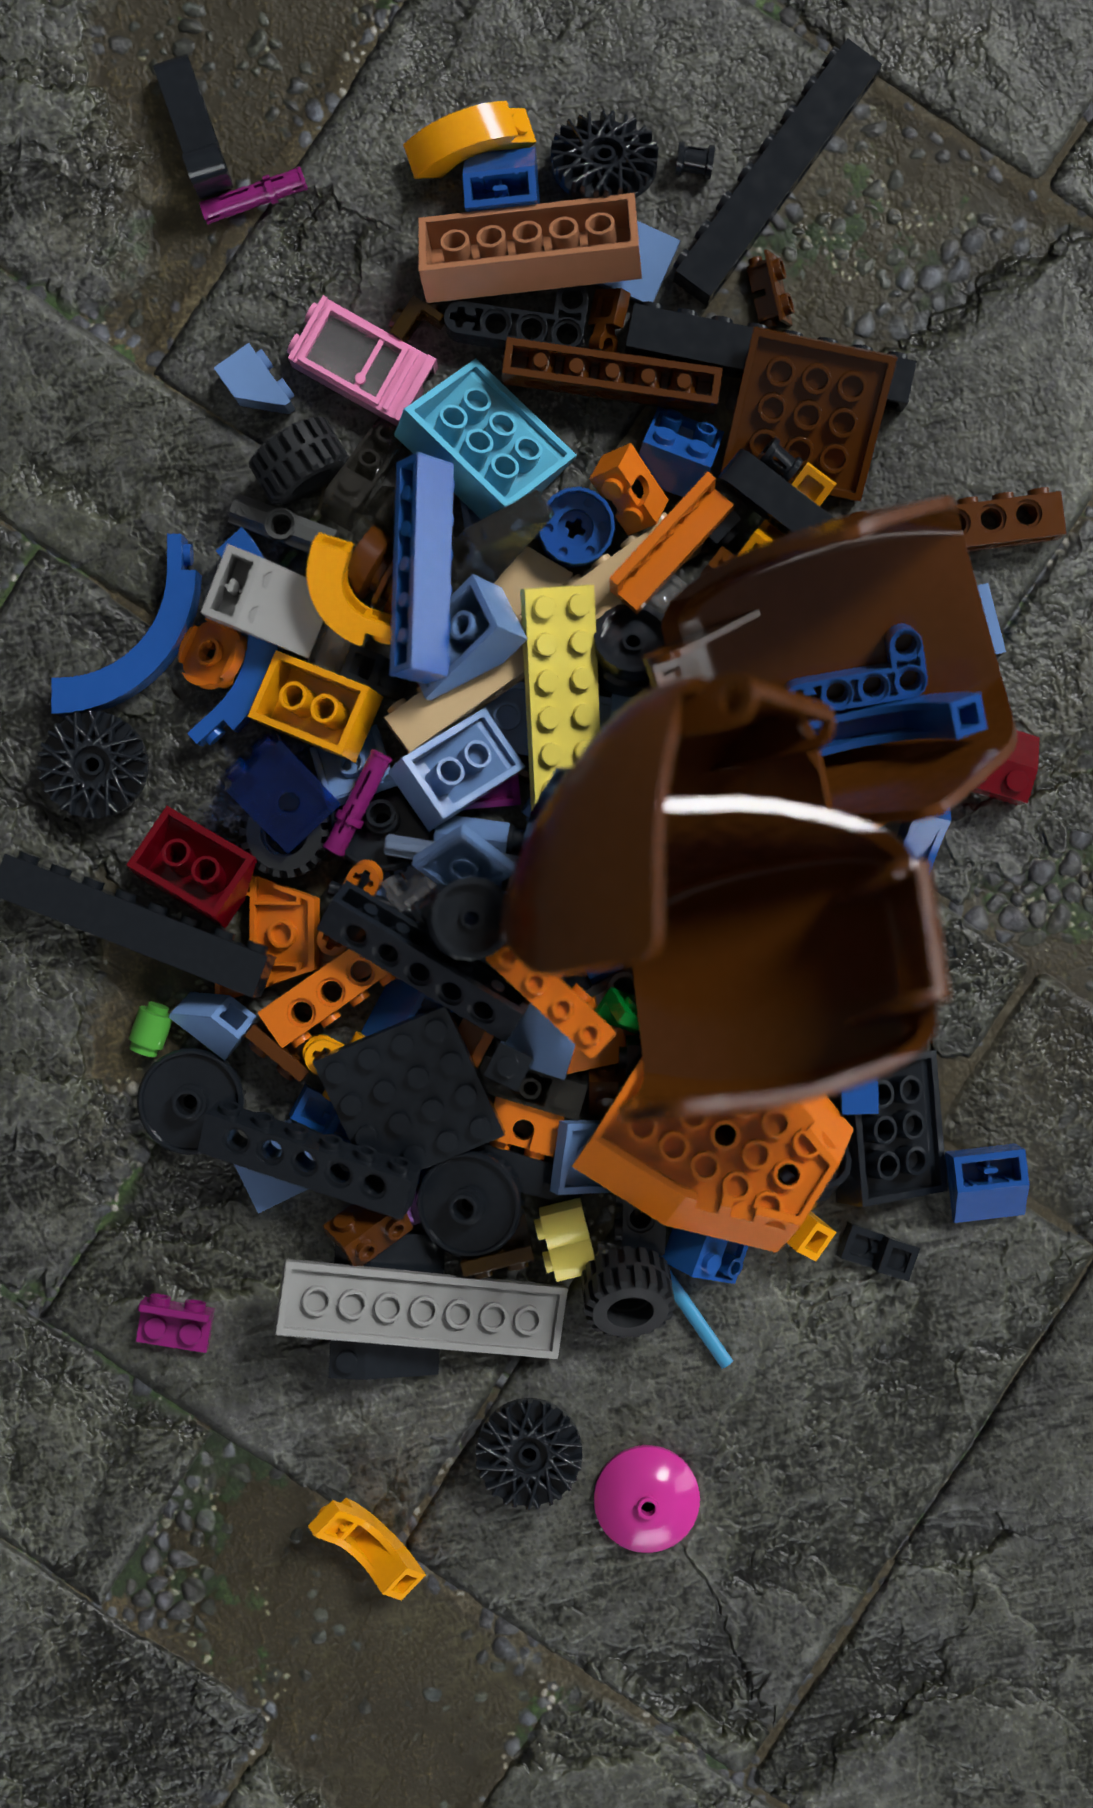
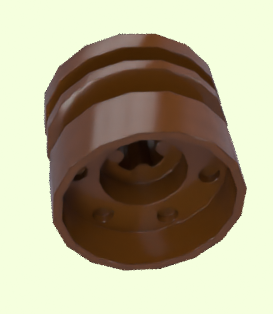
M374 525L365 533L351 554L348 565V581L352 592L360 601L364 600L371 592L373 596L370 608L379 611L386 603L383 612L392 615L394 559L392 553L394 550V536Z

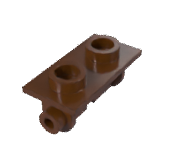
M766 249L764 250L765 260H763L762 256L750 258L748 260L749 266L746 268L752 293L755 294L764 290L766 292L765 296L754 299L759 324L767 326L770 330L778 327V321L790 327L793 326L790 315L794 314V304L788 292L785 293L782 280L786 279L785 266L780 257L777 258L776 255Z

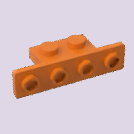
M506 944L494 954L486 957V961L590 1059H594L616 1035V1031L588 1004L592 997L577 983L571 988L562 979L564 975H540L531 972L516 958Z

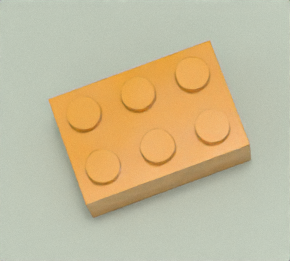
M276 650L247 717L265 727L356 763L384 697L369 686Z

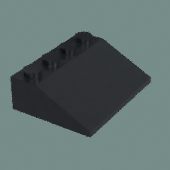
M925 1050L893 1072L878 1078L879 1114L843 1115L854 1129L848 1142L852 1163L850 1174L836 1190L837 1203L867 1207L948 1191L936 1050ZM840 1092L829 1095L828 1098L841 1113Z
M411 1230L364 1266L444 1274L445 1251L437 1246L425 1231ZM335 1244L334 1263L350 1265L345 1253ZM330 1340L328 1378L371 1380L438 1375L440 1349Z

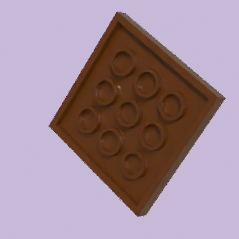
M753 326L721 472L739 449H744L757 458L763 448L774 437H777L780 440L779 445L794 458L800 457L803 460L798 471L788 481L790 484L793 483L807 462H809L837 483L829 495L861 502L897 356ZM773 457L781 466H785L777 457Z

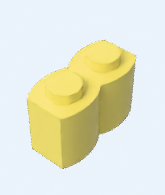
M576 1198L539 1207L540 1218L535 1219L534 1224L538 1240L545 1239L548 1251L542 1252L547 1273L554 1272L556 1282L581 1276L582 1271L586 1269V1264L589 1261L595 1260L581 1199Z

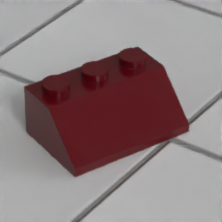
M1016 730L1017 744L1014 751L972 792L1014 805L1028 804L1038 772L1040 737Z
M166 806L126 865L139 879L226 929L246 898L257 858Z

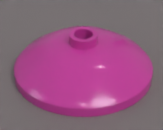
M635 1446L618 1453L603 1467L594 1489V1508L602 1529L615 1543L635 1552H659L676 1545L690 1532L697 1519L700 1507L698 1484L688 1464L674 1452L659 1446ZM645 1502H652L655 1505L654 1509L648 1512L644 1511L641 1507Z

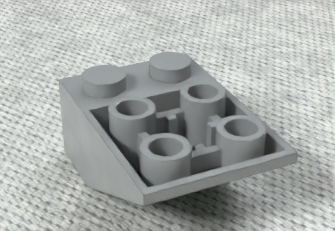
M227 544L201 614L212 621L309 659L324 620L312 602L307 578L262 557Z

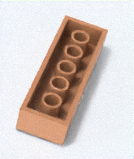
M635 193L418 218L419 274L426 303L642 279Z

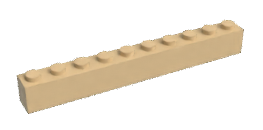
M666 512L662 513L658 523L651 526V529L639 536L638 533H634L624 540L620 545L622 549L613 556L607 553L597 559L591 566L593 568L592 571L583 577L577 574L563 585H594L596 624L606 611L617 605L624 604L610 592L609 578L668 515ZM703 543L684 564L700 554ZM519 615L517 619L522 627V618ZM523 644L503 664L431 701L425 699L419 686L417 688L418 694L408 701L402 698L390 706L387 710L389 715L384 717L386 724L406 752L409 754L480 711L524 679Z

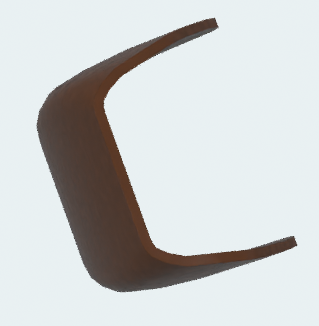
M952 496L886 506L836 518L787 534L727 560L686 586L670 601L661 623L665 645L642 657L652 688L671 681L695 676L710 679L735 672L784 687L789 680L794 678L887 662L885 635L888 629L898 623L910 625L921 636L924 647L928 680L925 690L920 695L980 692L987 729L957 740L915 739L895 741L822 756L831 794L833 812L857 818L870 824L920 821L945 813L996 770L1010 756L1017 744L1014 718L968 553L956 501ZM910 634L900 635L895 641V649L898 651L908 649L912 643V636ZM914 670L905 671L900 677V685H912L917 679V672ZM877 676L869 677L863 684V691L867 693L875 692L881 684V679ZM831 684L826 691V696L830 699L839 698L844 693V684ZM817 686L813 687L816 693L814 697L816 698V700L821 701V698L819 697L817 691ZM802 690L796 691V693L804 695Z
M738 672L710 679L695 676L675 680L640 694L618 712L587 745L562 778L540 813L516 862L503 899L499 933L503 942L531 972L540 975L562 976L645 963L656 957L663 942V843L666 801L670 799L750 798L778 800L833 812L827 774L820 750L829 743L835 731L836 719L831 707L826 703L792 692L784 687ZM807 718L821 722V728L817 735H815Z
M734 797L667 800L663 843V942L656 957L645 963L632 964L644 1065V1081L637 1096L619 1107L620 1121H658L730 1116L799 1104L860 1087L893 1072L917 1056L929 1044L937 1030L936 1007L951 1001L943 947V934L931 862L927 860H914L908 847L887 830L857 818L829 810L778 800Z

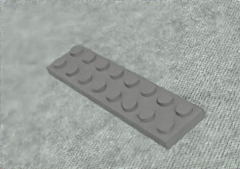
M284 1259L274 1333L275 1335L558 1359L568 1288L563 1285L491 1278L477 1280L470 1276L464 1277L460 1275Z

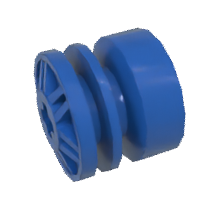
M583 487L565 488L552 495L542 508L537 524L538 542L544 554L558 565L568 568L585 567L599 559L611 544L615 531L614 514L607 501L595 491ZM575 521L581 523L580 530L584 534L583 536L577 534L572 539L567 536L569 529L565 527V524L572 525Z

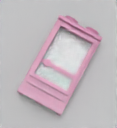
M324 295L318 304L314 302L310 306L305 316L307 324L301 335L296 334L292 338L287 349V353L290 354L288 360L292 368L395 426H398L404 408L422 396L424 392L423 384L429 373L435 374L438 369L436 358L419 351L334 303Z

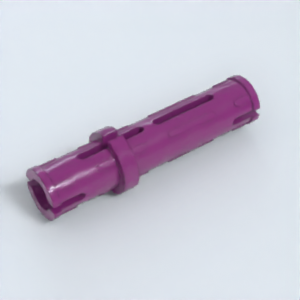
M298 166L272 177L269 174L262 176L263 180L226 192L217 197L200 201V208L207 225L270 202L272 205L279 203L278 199L308 190L301 167Z
M371 749V753L342 810H337L335 814L337 820L326 842L323 844L324 848L337 855H345V851L356 829L362 828L364 821L361 819L376 793L390 762L393 760L375 749Z

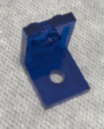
M274 731L271 735L265 732L251 745L252 753L245 760L238 757L226 768L225 772L227 774L224 782L226 791L289 854L341 803L294 755L286 741L277 731ZM286 792L295 793L299 797L298 807L293 811L282 810L278 806V800L282 794Z

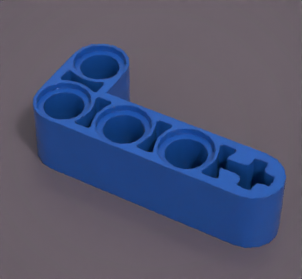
M898 623L888 629L885 635L887 662L794 678L789 680L784 685V688L795 693L798 690H802L806 697L816 700L814 697L816 693L813 687L817 686V691L821 698L820 702L829 705L833 711L919 696L925 690L928 680L922 638L910 625ZM902 634H910L912 636L911 646L904 651L896 650V639ZM914 670L917 672V679L912 685H900V677L905 671ZM872 676L879 677L881 684L875 692L867 693L863 691V684L866 679ZM831 684H844V693L839 698L830 699L826 696V691Z

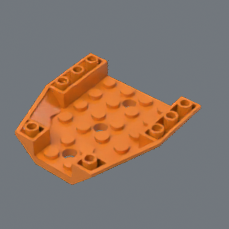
M642 1056L594 1134L589 1137L572 1167L665 1226L777 1253L801 1227L839 1166L853 1133V1127L827 1096L776 1109L730 1116L658 1121H620L619 1107L637 1096L644 1081ZM721 1124H729L735 1130V1138L728 1145H721L714 1138V1132ZM784 1164H793L798 1170L796 1181L789 1185L782 1184L777 1175L779 1168Z

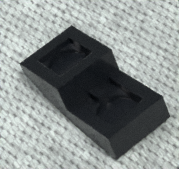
M350 642L338 675L369 686L380 695L394 701L402 699L409 680L390 676V659Z
M847 1222L836 1255L841 1259L870 1267L879 1273L909 1282L920 1248L886 1234Z

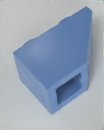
M247 343L214 367L216 373L240 406L285 414L295 411L290 401L295 395L283 378L278 381L274 379L269 372L274 366L262 349L255 352L252 346Z
M190 992L168 1016L224 1061L244 1040L245 1034L258 1018L230 995Z

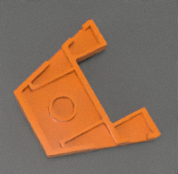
M252 874L246 896L250 897L249 940L268 946L267 953L277 957L265 988L319 970L320 948L317 944V934L319 932L317 927L320 924V898ZM215 983V994L230 995L234 999L244 996L242 993Z

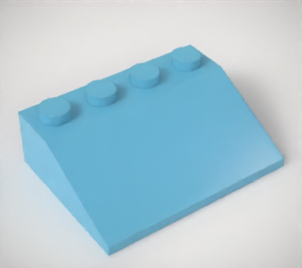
M476 358L404 408L394 434L413 454L419 452L454 463L453 479L455 481V488L453 493L495 533L516 518L577 456Z

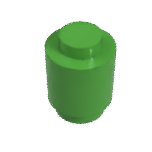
M151 1001L148 1002L147 1006H139L129 1036L131 1041L130 1050L144 1056L157 1057L158 1051L164 1048L173 1021L168 1017L170 1015L168 1013L169 1007Z

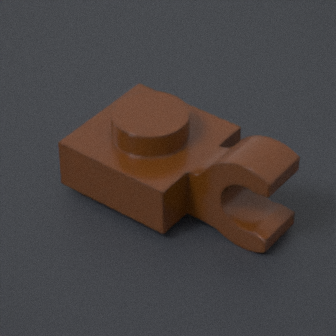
M622 288L595 290L588 325L594 328L589 340V349L617 352L618 340L615 335V329H623L631 293Z

